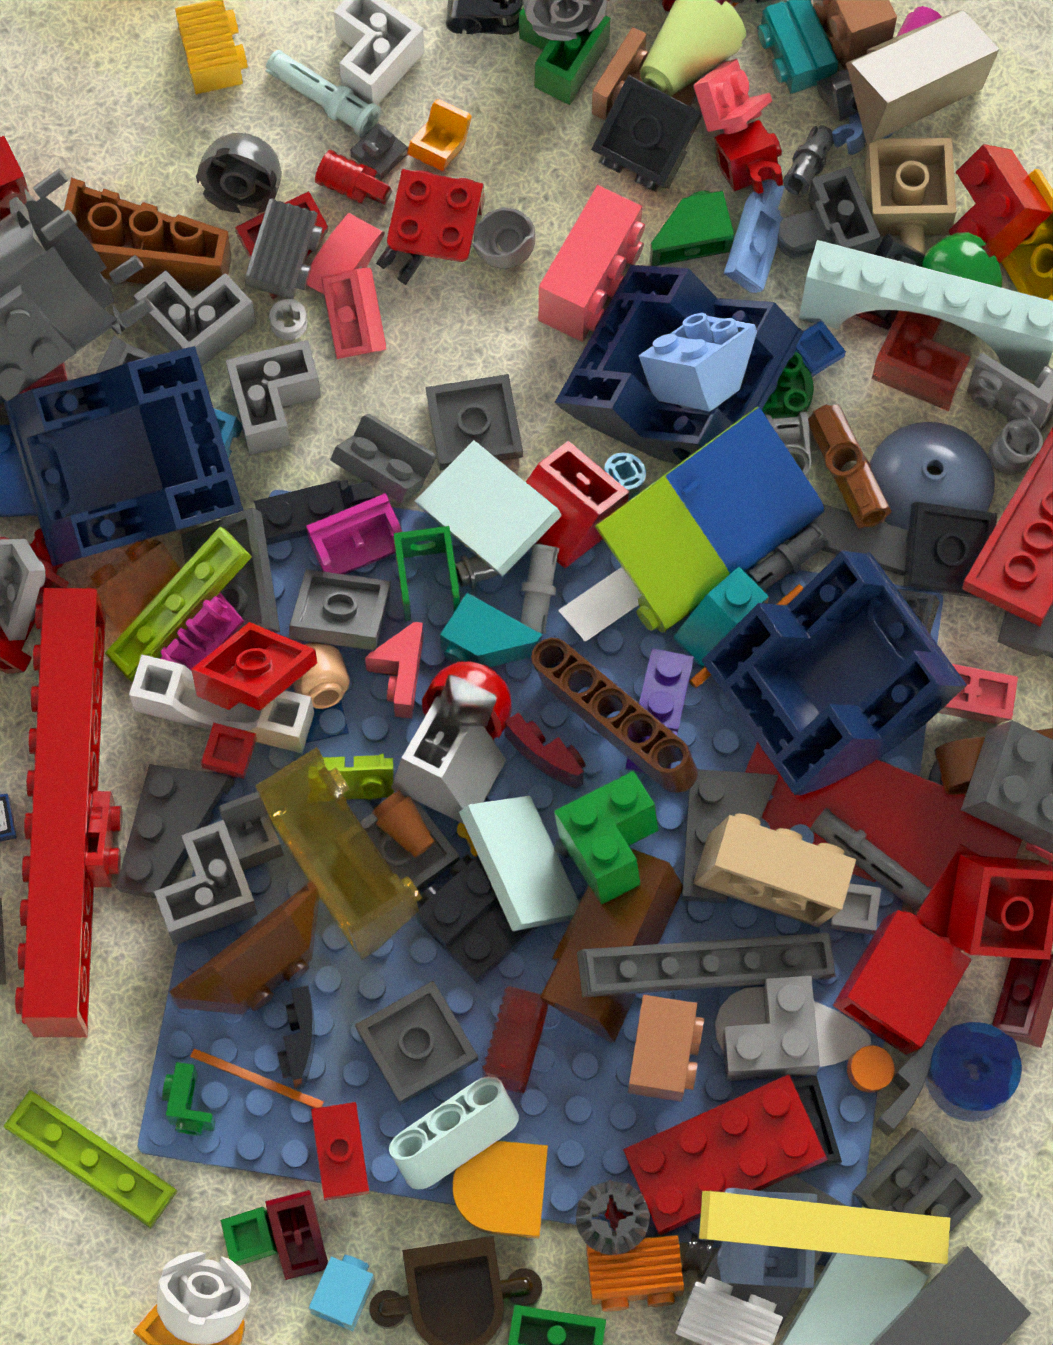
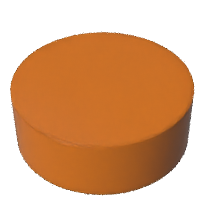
M868 1045L857 1050L851 1055L847 1063V1075L850 1082L858 1090L867 1093L877 1092L886 1087L892 1081L895 1072L894 1062L890 1054L883 1048L874 1045Z

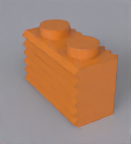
M678 1235L644 1238L634 1249L618 1255L597 1252L586 1244L591 1305L601 1304L602 1311L629 1309V1301L647 1300L648 1307L669 1306L675 1304V1297L683 1296L684 1283Z

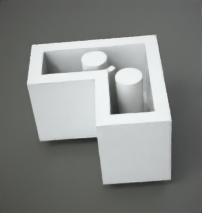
M344 0L334 11L336 36L352 47V50L339 63L341 84L351 88L354 95L367 104L375 103L378 105L425 53L423 28L384 0Z

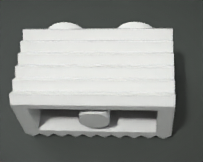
M708 1276L705 1284L695 1281L675 1334L701 1345H772L783 1317L774 1313L777 1304L753 1294L750 1295L748 1302L731 1296L733 1286Z

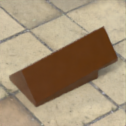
M632 848L630 849L637 859L641 885L602 905L590 886H588L552 957V960L556 961L557 964L539 997L610 1043H615L636 994L582 997L577 952L582 949L659 944L683 890V884L669 862Z

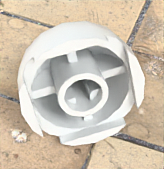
M193 1252L179 1255L165 1265L157 1286V1312L166 1329L178 1339L200 1345L218 1343L234 1333L244 1319L250 1303L251 1282L244 1270L230 1259L221 1256L218 1263L213 1260H205L206 1253Z

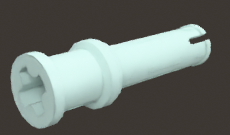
M281 50L273 52L268 59L265 67L267 68L265 71L268 74L280 79L299 93L325 108L327 117L334 121L340 119L354 128V133L357 136L363 138L378 123L381 107L375 103L367 104L359 99L348 86L341 85L337 87L301 63L296 62Z

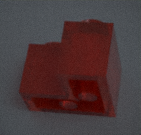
M899 310L876 358L872 379L949 412L965 378L971 356L935 342L943 326V319Z

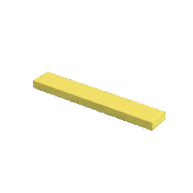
M702 1191L699 1239L948 1264L950 1218Z

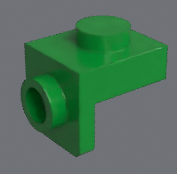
M176 1062L174 1075H166L162 1092V1101L168 1102L166 1117L169 1123L176 1125L175 1131L187 1135L201 1136L203 1130L214 1131L216 1121L213 1114L191 1110L198 1078L195 1066L193 1064Z

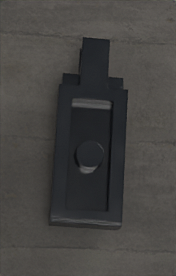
M348 480L255 500L254 504L256 510L262 512L266 544L270 545L308 535L307 525L373 499L375 494L371 481L349 486Z

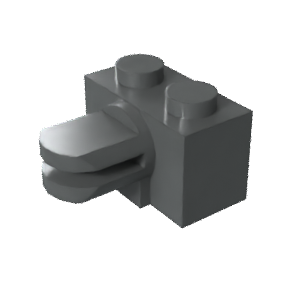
M851 166L812 178L808 198L811 210L786 217L780 222L777 239L778 246L789 258L813 253L817 240L874 255L879 247L881 238Z

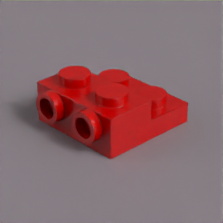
M249 622L191 668L197 697L227 710H231L240 702L261 711L318 662L315 649Z

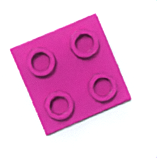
M220 592L211 601L205 600L203 602V608L195 615L193 620L188 619L186 621L188 628L186 630L180 628L177 632L179 638H175L167 648L163 647L160 651L162 654L160 659L185 665L191 670V668L228 640L245 621Z

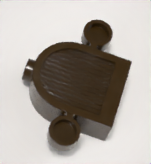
M493 1236L402 1250L409 1295L401 1296L392 1290L380 1291L372 1298L369 1312L373 1322L383 1329H393L399 1326L406 1315L412 1314L415 1331L424 1345H492L503 1325V1299H509L514 1305L530 1307L541 1297L542 1281L536 1272L527 1268L515 1270L509 1275L508 1279L500 1280Z

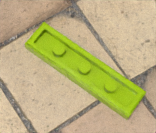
M220 526L105 652L106 656L128 680L133 682L141 655L159 659L162 656L160 651L163 647L167 648L175 638H179L177 632L180 628L185 630L188 628L186 621L188 619L193 620L195 615L203 608V602L205 600L211 601L214 596H217L252 556L227 530Z
M32 1090L28 1091L3 1126L7 1131L150 1229L178 1192L170 1184Z

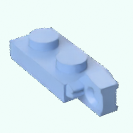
M772 179L762 182L763 193L758 194L753 190L748 196L724 271L726 276L752 293L762 292L765 287L778 244L780 222L784 219L780 216L778 207L785 187L784 185L778 186Z

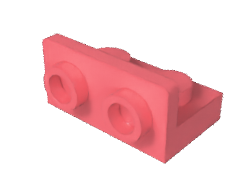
M738 59L722 62L693 85L708 132L723 129L724 134H731L748 127L747 121L760 117L762 115L761 110L772 102L770 93L749 97L748 78L746 73L740 69Z

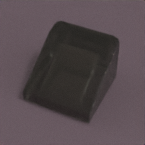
M448 675L440 698L444 725L487 726L496 703V695L457 676Z

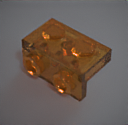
M147 539L138 541L125 551L127 558L115 566L112 563H108L90 576L93 582L85 588L97 589L104 612L119 633H123L180 571V567L161 541L155 539L149 542Z

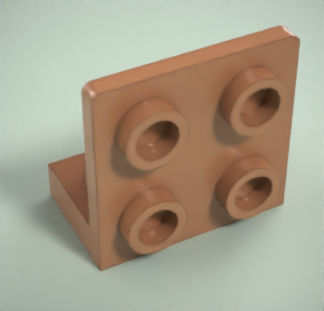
M632 27L593 89V115L606 120L628 75L642 82L640 69L649 53L646 51V33ZM695 80L671 97L690 106L696 97L693 85L699 80Z

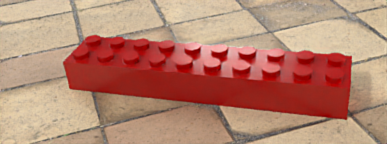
M44 588L43 603H36L35 607L36 629H41V644H35L33 648L34 671H39V686H32L31 710L32 712H37V728H30L29 753L35 756V770H28L26 780L27 796L32 797L33 811L32 813H26L24 820L25 839L30 840L31 851L30 856H23L22 879L24 883H28V899H21L20 924L21 926H26V943H19L18 969L24 970V987L16 988L15 1009L16 1014H22V1023L27 1025L33 1037H88L94 886L85 867V854L91 852V838H89L88 830L93 791H98L106 615L96 588Z

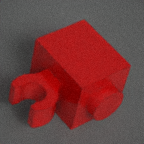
M760 120L747 124L748 127L741 131L714 136L718 166L734 192L752 185L753 190L761 194L763 193L762 181L766 179L774 180L778 186L783 185L782 169L778 164L777 158L782 156L779 140L775 133L769 134Z

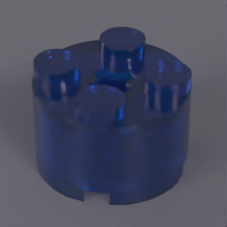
M967 1022L952 1026L938 1040L932 1052L930 1068L926 1078V1086L929 1093L947 1115L958 1120L975 1122L997 1114L1009 1102L1020 1083L1022 1064L1017 1044L1011 1036L1006 1035L1002 1030L990 1024ZM969 1064L977 1066V1072L980 1073L977 1080L970 1078V1071L967 1069Z

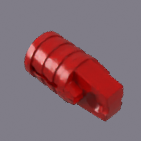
M331 149L323 156L315 175L316 184L324 185L328 189L335 190L337 193L346 195L347 198L361 204L364 198L367 197L386 205L392 193V189L388 184L375 179L377 170L364 164H358L356 161L349 160L343 155H338L337 152Z

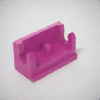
M386 493L306 526L309 543L322 571L344 575L395 554L393 533L403 532Z

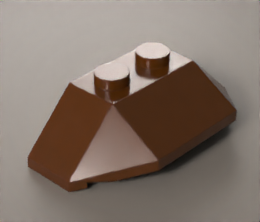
M311 880L274 911L171 989L169 992L179 1009L242 1015L249 1008L256 1011L267 1004L274 996L272 990L285 980L288 983H292L300 978L309 969L307 963L313 957L320 899L317 886Z

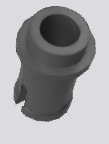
M464 555L460 557L461 561L455 563L457 579L462 588L469 586L471 589L476 588V583L499 575L478 556L467 558Z

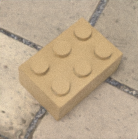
M746 814L729 815L708 834L693 884L815 927H819L843 909L856 859L845 856L844 850L840 847L826 843H820L817 846L802 840V835L795 831L783 828L776 831L760 826L761 822L757 818Z

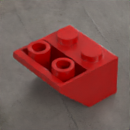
M569 441L539 462L526 480L528 485L557 507L562 514L535 544L559 548L556 562L563 568H566L603 540L595 526L628 502L629 491Z

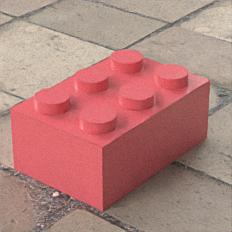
M599 185L596 186L539 285L538 321L581 342L584 341L589 330L594 332L605 312V309H602L608 297L613 298L624 278L621 274L628 263L635 265L642 253L644 243L640 239L643 235L645 224L641 223V205Z

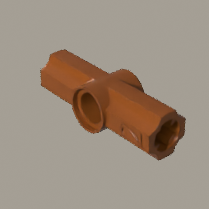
M826 404L814 410L813 414L808 418L809 428L825 459L826 467L833 476L859 529L863 527L872 528L884 522L885 518L892 511L839 404ZM857 461L850 470L841 471V468L847 462Z

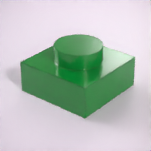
M259 1207L220 1220L229 1259L236 1265L240 1266L278 1254L268 1212L265 1207Z

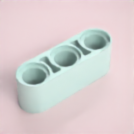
M484 1077L473 1082L401 1131L390 1143L389 1152L406 1183L411 1188H428L513 1130L518 1123L519 1114L501 1080L496 1077Z

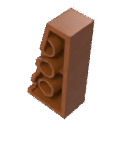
M71 177L63 212L69 210L74 215L77 221L75 225L87 238L107 267L100 272L106 280H112L109 273L134 255L140 259L143 268L123 282L149 284L166 270L183 289L203 291L223 274H229L232 258L228 231L180 214L172 217L158 212L157 206L145 202L138 205L120 199L119 193L103 189L100 192L86 187L84 181Z

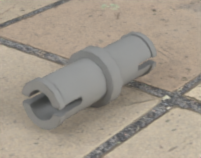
M534 544L531 547L532 554L527 582L522 583L521 591L525 592L521 623L541 634H546L550 598L556 594L553 579L559 548Z

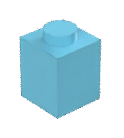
M344 1255L342 1261L331 1256L310 1303V1313L353 1332L375 1282L374 1275L367 1272L369 1265L349 1255Z

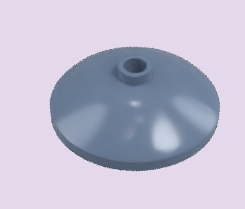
M920 422L904 426L894 431L881 442L870 461L872 472L892 511L885 518V522L905 530H909L911 504L914 502L987 512L993 499L995 478L988 455L981 445L969 434L948 424ZM936 466L941 470V474L931 475L927 468Z

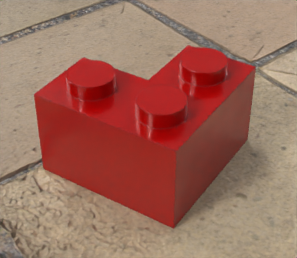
M983 144L956 171V174L976 204L948 232L950 235L969 232L980 237L986 243V245L981 247L986 251L988 257L995 255L1000 264L1053 212L1012 149Z

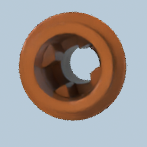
M400 790L390 795L372 812L378 819L376 825L406 851L410 852L414 858L419 857L436 842L432 838L411 796L405 797Z

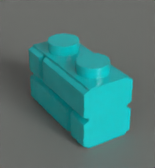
M788 0L785 3L782 1L765 7L762 12L761 25L757 26L758 37L764 49H771L775 58L772 60L775 77L779 83H786L790 94L817 86V81L837 73V58L811 0Z

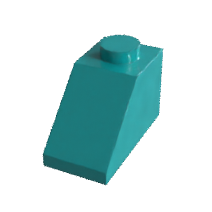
M738 567L704 597L674 635L673 639L689 656H694V661L703 669L705 665L702 659L758 603L768 604L769 596Z
M466 593L440 634L441 650L444 651V656L452 663L476 662L489 667L530 658L534 647L542 641L541 633L469 593Z

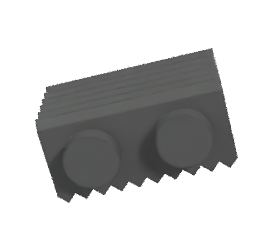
M269 199L245 275V286L288 299H294L297 288L305 290L311 266L305 265V260L309 250L317 251L323 230L322 227L316 226L317 212L293 206L290 203L285 204L282 201Z

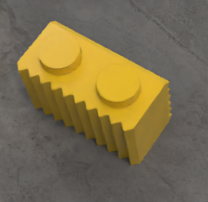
M209 0L175 8L177 24L195 94L243 84L241 70L247 69L248 65L243 44L236 46L234 44L232 35L239 33L234 10L226 11L223 0Z

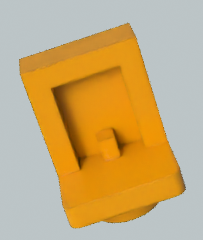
M436 99L431 106L427 123L410 141L407 155L422 161L428 166L444 171L464 147L472 116L455 106Z

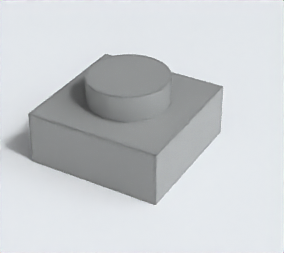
M850 883L843 909L831 917L830 929L874 935L876 932L881 888Z

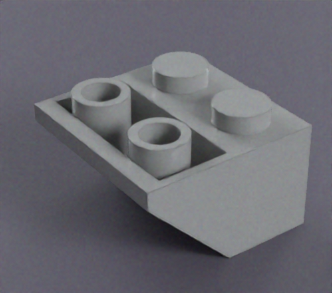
M436 697L401 758L391 789L395 791L400 790L404 795L411 796L412 799L463 823L459 812L467 805L483 803L506 759L476 715Z

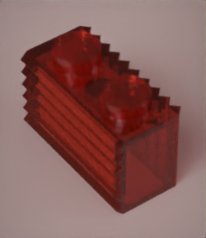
M512 986L504 989L502 1005L499 1006L497 1022L494 1023L492 1039L489 1040L490 1048L487 1049L485 1065L482 1066V1078L496 1077L501 1080L505 1089L525 1093L548 1011V1003L539 998L541 994Z

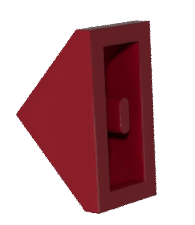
M307 1190L265 1201L285 1280L325 1270L328 1259L311 1191Z

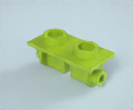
M384 754L354 756V767H345V757L318 758L317 756L314 757V761H305L304 777L307 801L388 798L394 793V790L391 789L394 781L393 758H384Z

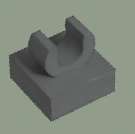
M379 123L350 149L351 157L360 164L377 170L376 177L380 180L408 152V146Z

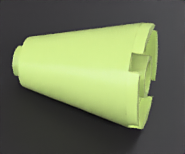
M675 0L640 69L642 82L669 96H673L740 50L742 41L746 38V30L741 17L727 1L720 5L715 0Z

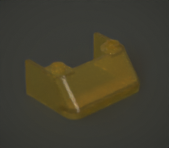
M317 747L255 785L267 816L309 882L312 880L317 886L320 899L361 960L377 951L419 912L417 901L422 899L417 888L408 876L400 880L396 873L393 874L348 806L343 795L350 790L347 783L336 767L328 771L322 754Z

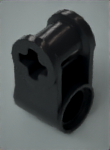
M448 0L446 27L451 32L463 34V30H466V34L472 35L476 33L514 34L519 31V13L522 10L523 0ZM503 18H506V26L503 25Z

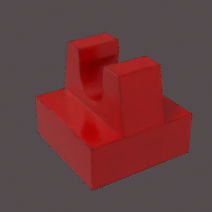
M213 722L201 760L202 768L215 771L218 774L230 775L232 778L245 779L257 740L256 733Z

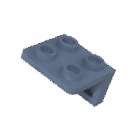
M727 1188L725 1190V1193L817 1203V1194L764 1192L739 1188ZM722 1241L717 1263L723 1283L814 1288L815 1251Z

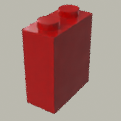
M898 909L882 920L833 1006L904 1055H908L922 1048L972 959L963 954L962 950L950 944L949 938L938 937L925 928V923L921 918L913 913L902 912Z

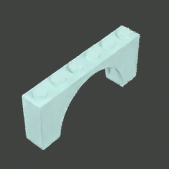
M819 240L816 242L806 276L799 319L812 323L822 320L826 326L840 329L845 320L866 311L902 310L943 319L975 334L995 351L1001 365L1022 378L1036 381L1043 369L1048 366L1053 352V301Z

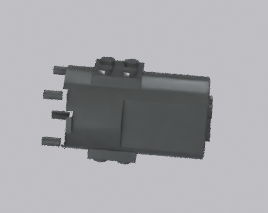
M60 168L33 186L34 191L40 197L38 201H35L25 189L27 202L23 204L17 196L10 200L11 214L0 221V404L3 403L4 399L8 402L110 328L117 335L120 334L122 336L121 332L125 330V326L128 328L154 310L150 301L144 297L123 313H120L112 304L115 317L106 311L105 307L114 302L111 285L100 274L107 267L87 238L75 225L77 221L74 215L69 210L63 212L56 204L46 198V196L68 181ZM134 255L109 274L112 280L119 285L142 269L143 264Z

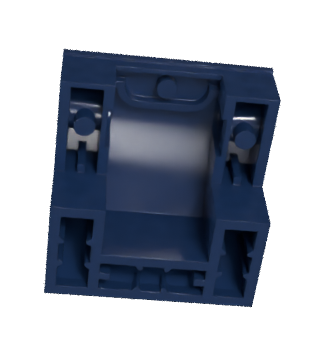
M630 265L554 403L575 419L651 457L679 465L754 408L760 407L761 410L763 409L768 397L776 389L777 381L788 360L794 355L796 345L804 331L798 328L775 302L717 298L689 268ZM698 313L722 319L732 318L735 321L755 324L757 330L740 390L710 412L658 401L651 393L639 358L640 354L653 346L654 340L672 333L683 325V321L687 317Z
M195 346L127 362L96 374L32 389L16 395L8 402L5 399L3 400L52 566L244 511Z
M841 551L788 605L758 603L702 659L710 674L794 795H803L828 786L879 759L924 726L967 686L870 552Z

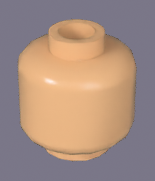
M310 642L305 645L315 649L318 663L294 682L292 686L295 693L310 696L314 708H329L342 699L349 688L350 678L343 656L338 648L330 644Z

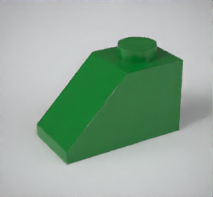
M706 190L698 191L687 198H682L651 242V266H661L731 251L734 232L723 191L713 193Z

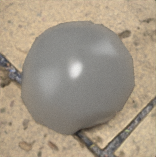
M502 207L488 212L476 224L474 243L472 245L478 256L488 265L506 270L520 266L529 258L535 246V228L531 219L521 211ZM497 243H498L499 246L501 247L502 251H500V250L497 248Z

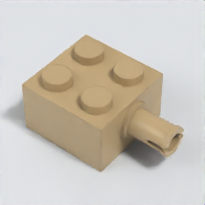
M889 138L868 143L864 161L866 204L880 236H885L887 233L892 236H900L901 241L926 255L925 235H950L948 230L953 226L957 213L952 138Z

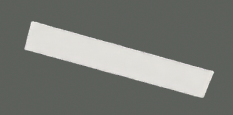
M621 567L558 611L586 642L639 605L638 598L642 595L623 567Z

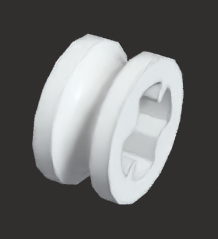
M283 299L275 303L270 310V326L272 332L277 337L283 340H293L304 334L308 321L305 307L300 302L294 299ZM292 312L293 318L299 319V321L293 320L294 326L285 327L284 322L277 319H284L283 313Z

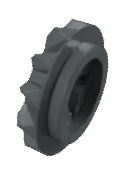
M609 1179L606 1182L591 1186L579 1200L576 1211L578 1232L584 1242L597 1252L608 1255L626 1253L634 1249L644 1239L649 1227L650 1213L644 1196L629 1183L616 1182ZM609 1199L614 1200V1205H616L618 1212L625 1213L626 1215L633 1214V1216H626V1219L619 1220L616 1236H612V1229L609 1228L607 1221L592 1219V1217H599L600 1214L607 1213Z

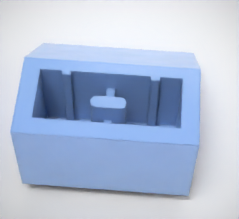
M704 313L687 317L683 321L682 326L672 333L654 340L653 346L639 355L651 393L658 401L710 412L740 390L757 334L755 324L735 321L732 318L711 317Z

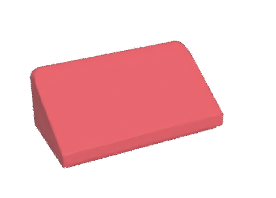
M360 268L321 276L336 358L341 359L386 350V341L371 268Z

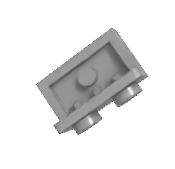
M26 538L0 539V626L8 640H25L29 624L35 617V603L39 589L45 583L44 565L38 560Z

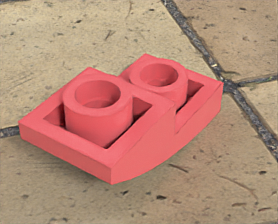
M348 213L328 237L311 263V270L306 285L324 294L321 276L359 269L360 267L367 268L385 232Z

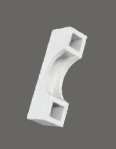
M141 655L129 693L135 712L207 730L212 729L213 722L256 733V742L298 753H303L314 716L313 703L310 696L286 690L261 711L240 702L231 710H227L197 697L192 671L185 665L146 655Z

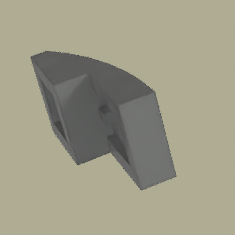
M928 1040L892 1079V1082L903 1093L882 1114L875 1124L887 1137L894 1132L910 1111L926 1081L934 1046Z

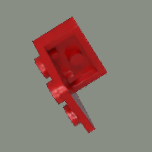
M402 169L387 236L388 247L400 252L457 262L466 261L470 254L477 216L482 215L485 203L484 183L475 182L468 178L435 175L428 171Z

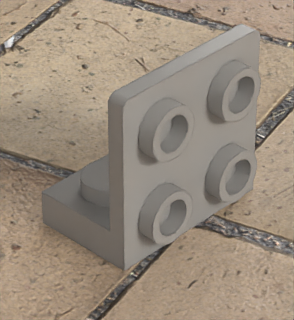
M984 353L978 356L967 392L972 394L973 401L983 409L992 410L994 408L1007 417L1008 423L1015 419L1028 420L1036 425L1041 432L1053 416V369L1046 366L1033 385Z

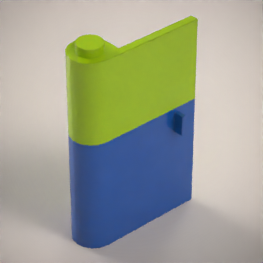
M756 407L597 524L595 528L642 595L638 598L640 608L636 610L639 619L650 631L656 628L664 633L695 610L704 597L735 569L740 567L744 572L776 549L777 546L787 541L823 514L824 506L761 408Z

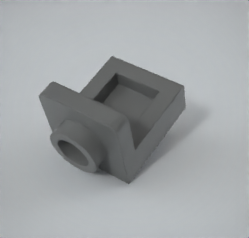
M260 792L249 794L219 806L222 820L225 822L243 871L284 856Z

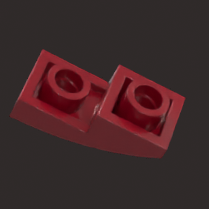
M519 712L506 720L505 736L530 763L551 778L575 789L583 785V768L586 765L582 756L573 745L566 748L561 739L557 737L543 746L546 739L540 728L533 720L526 723Z

